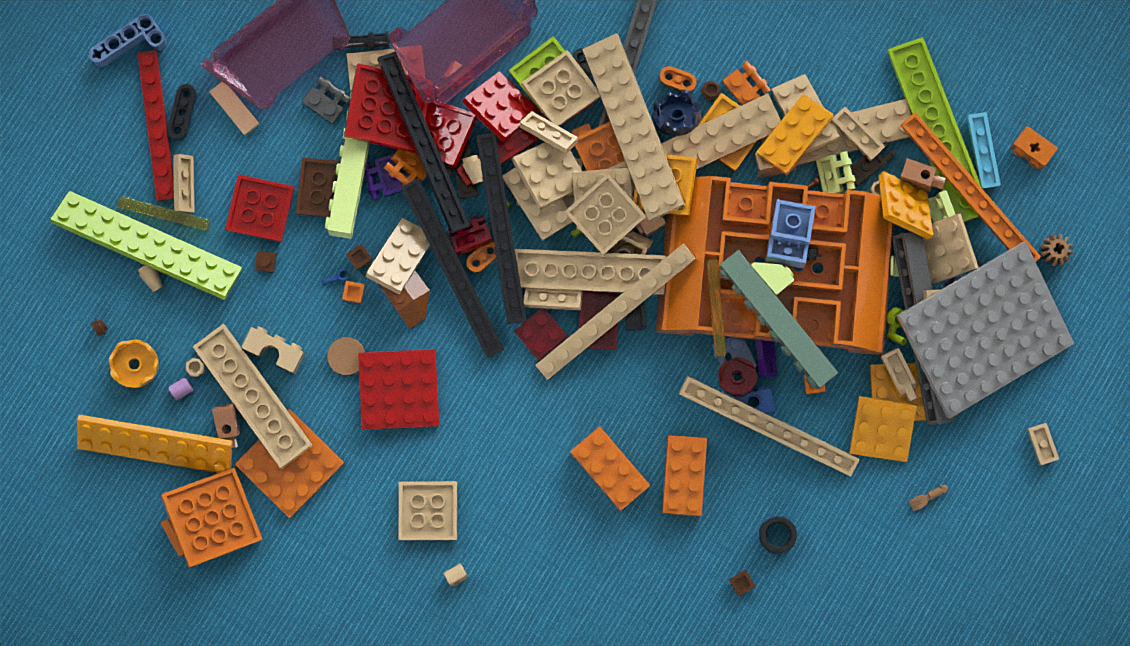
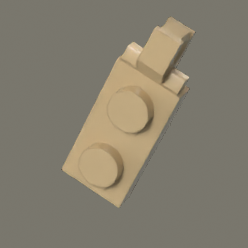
M897 348L882 355L881 359L897 391H899L900 395L904 394L908 402L915 400L917 396L913 389L917 388L915 385L916 381L900 349Z

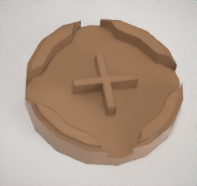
M343 337L331 344L327 359L330 367L335 372L341 375H353L359 372L358 353H363L365 350L358 340L351 337Z

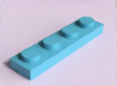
M987 112L967 115L980 185L983 190L1000 187Z

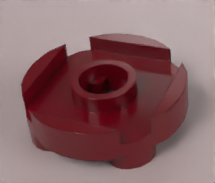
M741 357L725 361L718 373L719 386L729 395L746 396L747 393L753 390L757 382V373L754 365L749 360ZM741 373V378L743 379L735 381L732 375Z

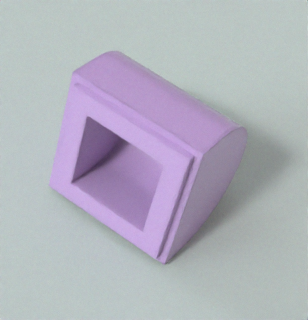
M187 378L181 379L168 388L176 401L194 391Z

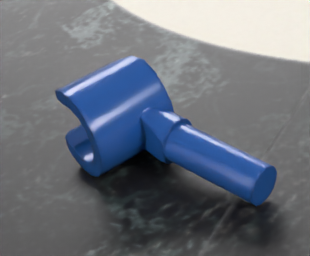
M340 269L337 275L322 280V284L325 285L333 281L345 282L348 277L341 278L339 274L346 272V270Z

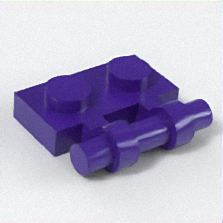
M393 154L374 159L376 167L371 168L370 163H366L364 178H366L368 184L367 191L371 195L372 200L379 199L378 191L383 190L385 197L403 192L401 182L395 177L392 178L388 174L389 172L384 169L388 162L393 166L396 165L391 160ZM378 174L381 183L375 184L373 175Z

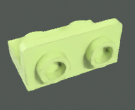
M947 190L939 192L935 197L928 199L933 223L955 215Z

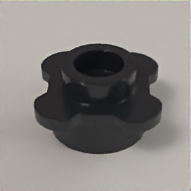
M808 247L807 260H816V257H822V254H818V248Z

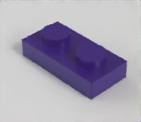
M756 340L759 377H777L774 341Z

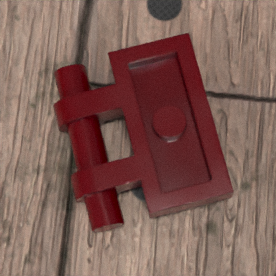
M484 215L470 218L471 220L468 221L470 226L451 234L448 229L450 236H452L451 240L457 256L493 242L488 226L485 223Z

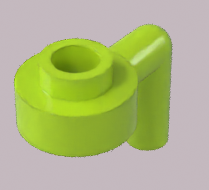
M895 307L887 314V322L890 325L887 337L894 342L905 345L907 339L896 334L897 328L901 327L897 315L904 312V310Z

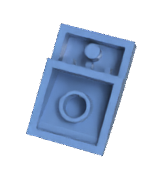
M777 199L765 262L804 269L816 206Z

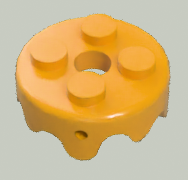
M137 339L119 342L109 357L112 378L119 384L129 388H140L149 384L156 376L159 368V360L155 350L149 344ZM138 359L140 362L139 367L135 370L131 369V360Z

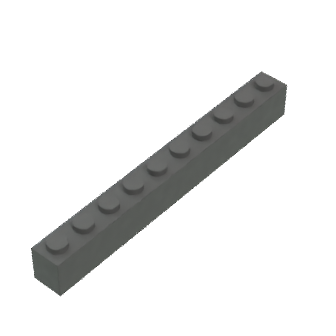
M913 232L892 236L905 310L924 300L923 291L933 290L924 239ZM914 352L927 426L957 421L956 415L952 418H946Z

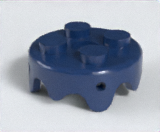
M683 90L681 94L668 93L662 102L655 100L653 113L655 125L662 133L670 136H681L690 133L701 121L699 101L696 102L687 90ZM677 114L682 115L680 118H674Z

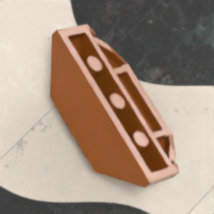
M416 271L413 272L400 295L378 284L409 329L426 319L430 290Z

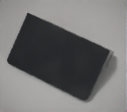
M645 301L625 316L626 331L646 330Z

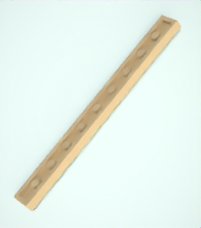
M685 244L679 246L539 361L536 367L547 380L550 379L696 259Z
M689 376L686 377L679 391L680 395L846 475L851 476L860 460Z

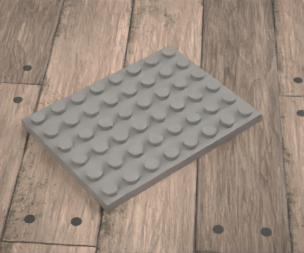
M1026 242L1018 244L897 315L946 418H952L1074 344Z

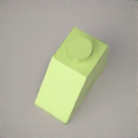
M757 262L751 264L776 296L794 281V274L788 267L784 268L778 264Z

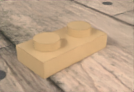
M1047 423L1028 428L1027 432L1039 466L1059 460Z

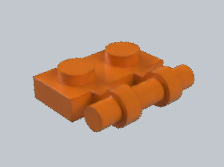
M748 61L742 65L746 71L745 73L741 74L736 69L722 81L741 106L759 98L758 91L762 90L764 94L771 91L767 86V81L758 75L757 69L754 65L751 66ZM751 77L756 85L752 87L746 79Z
M398 149L391 157V160L396 165L393 166L388 162L384 166V169L389 172L388 174L392 178L398 179L402 186L417 178L421 183L426 177L416 153ZM402 168L409 176L406 177L399 170Z

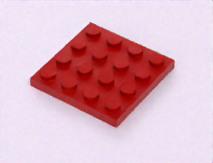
M358 63L355 70L344 137L416 153L381 68ZM406 75L425 119L431 80Z
M435 349L358 353L362 430L439 426Z

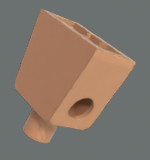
M908 158L901 175V180L926 192H930L932 186L943 189L946 178L936 175V168Z
M234 403L216 406L212 409L218 438L231 440L232 448L238 447L236 436L241 431L236 406ZM225 425H229L231 431H227Z

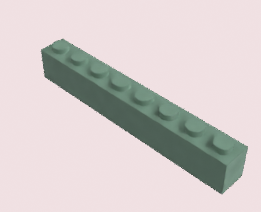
M739 250L719 265L720 275L725 280L729 279L733 284L731 286L733 291L738 296L741 294L745 299V306L750 311L754 310L758 315L756 317L758 322L762 326H767L770 330L768 332L770 337L775 342L777 340L780 342L783 353L787 357H792L795 361L793 363L799 372L803 371L807 376L806 381L812 388L816 387L819 389L838 374L836 369Z

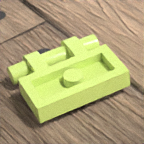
M847 152L840 153V161H837L836 155L816 160L823 192L842 193L844 192L843 184L847 185L848 190L855 189V176L852 175L850 167L852 162ZM840 167H843L845 177L841 178Z

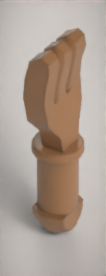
M940 485V487L927 492L928 494L919 495L908 502L911 504L913 511L919 510L926 506L930 499L934 500L939 495L945 494L948 491L947 485Z

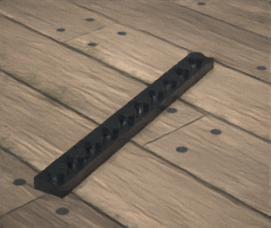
M396 51L378 57L379 66L450 233L468 228L470 226Z
M494 133L476 135L507 325L526 322L496 135Z
M417 178L402 186L401 188L486 357L489 358L505 350L419 179Z

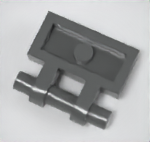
M320 76L316 83L322 86L321 89L317 90L312 87L302 103L331 124H334L344 111V108L339 105L340 102L344 101L348 104L350 97L346 94V91L343 89L339 90L332 85L333 82L329 79L325 80ZM328 91L335 95L333 100L325 95Z

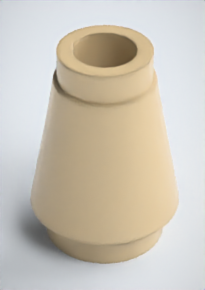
M474 155L462 159L464 163L462 165L472 184L483 181L481 161L478 159V156Z
M147 265L138 269L139 276L153 292L163 287L157 270Z

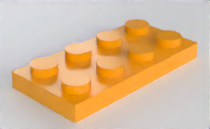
M802 94L757 150V155L785 175H788L830 123L834 114L805 94Z

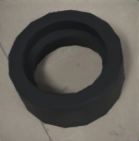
M776 516L767 519L762 524L759 530V539L766 550L772 553H783L789 551L794 546L797 540V531L795 525L789 519ZM778 523L786 526L789 531V539L786 544L774 546L768 541L767 530L771 525Z

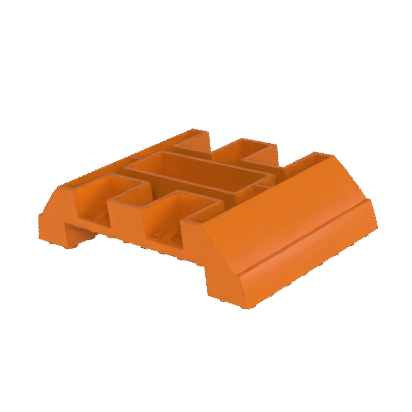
M695 177L689 216L666 215L663 255L668 256L679 246L685 244L696 259L665 284L664 295H659L655 332L693 336L697 333L774 341L768 333L770 330L767 326H762L756 319L758 315L754 310L750 311L745 306V299L741 294L738 296L731 288L733 284L729 279L725 280L720 275L719 265L738 250L750 265L759 257L765 261L774 210L778 199L816 206L809 247L818 248V254H822V257H816V260H806L805 267L800 272L795 271L792 266L784 265V268L788 267L794 274V281L776 297L816 346L844 348L846 352L884 355L891 256L893 251L892 236H894L895 224L884 219L881 196L855 190H846L844 194L809 191L808 186L769 182L767 186L731 183V178ZM813 264H820L823 268L822 272L815 273L812 270Z

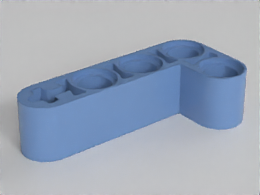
M143 14L93 46L89 51V57L96 66L103 67L145 39L157 51L163 50L166 47L167 39L150 15ZM145 22H151L148 28H143ZM130 32H135L133 38L127 39V35ZM155 37H161L159 43H153ZM113 43H119L117 49H111Z

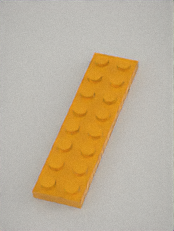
M79 415L77 418V449L216 473L231 469V440Z

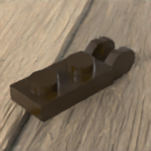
M887 141L883 143V145L885 146L884 149H886L889 145ZM893 150L884 158L878 154L871 161L866 156H863L850 166L852 175L855 176V187L884 166L897 153Z

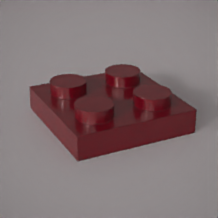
M541 308L514 330V333L538 361L568 337L545 308Z

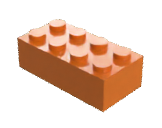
M600 426L570 451L571 455L619 511L623 510L650 486Z
M667 436L662 514L702 516L707 438Z

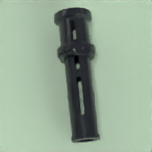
M389 31L376 34L370 32L368 35L332 37L333 49L357 47L374 49L375 47L386 46L390 48L391 46Z

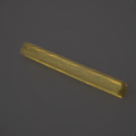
M123 196L118 200V207L205 231L210 227V220L175 212L171 209Z
M713 259L707 261L715 355L720 357L726 355L718 261Z

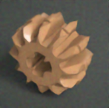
M1051 234L1049 239L1045 238L1043 240L1045 244L1041 245L1040 248L1045 251L1040 256L1046 255L1045 262L1047 263L1051 260V266H1055L1056 263L1062 266L1064 261L1068 262L1070 260L1069 256L1073 255V251L1069 250V248L1073 247V244L1067 245L1066 242L1069 238L1066 237L1062 240V234H1058L1057 237ZM1055 247H1056V249L1059 248V249H1060V252H1058V253H1057V252H1054L1053 249H1054Z

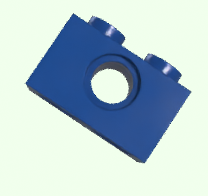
M765 386L754 388V392L748 393L744 397H733L747 405L749 398H755L758 401V406L755 409L766 414L776 411L771 389H765Z

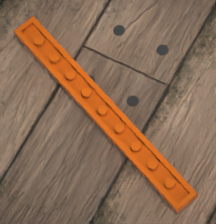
M916 112L900 124L903 130L1007 250L1022 242H1026L1034 260L1037 261L1041 257Z

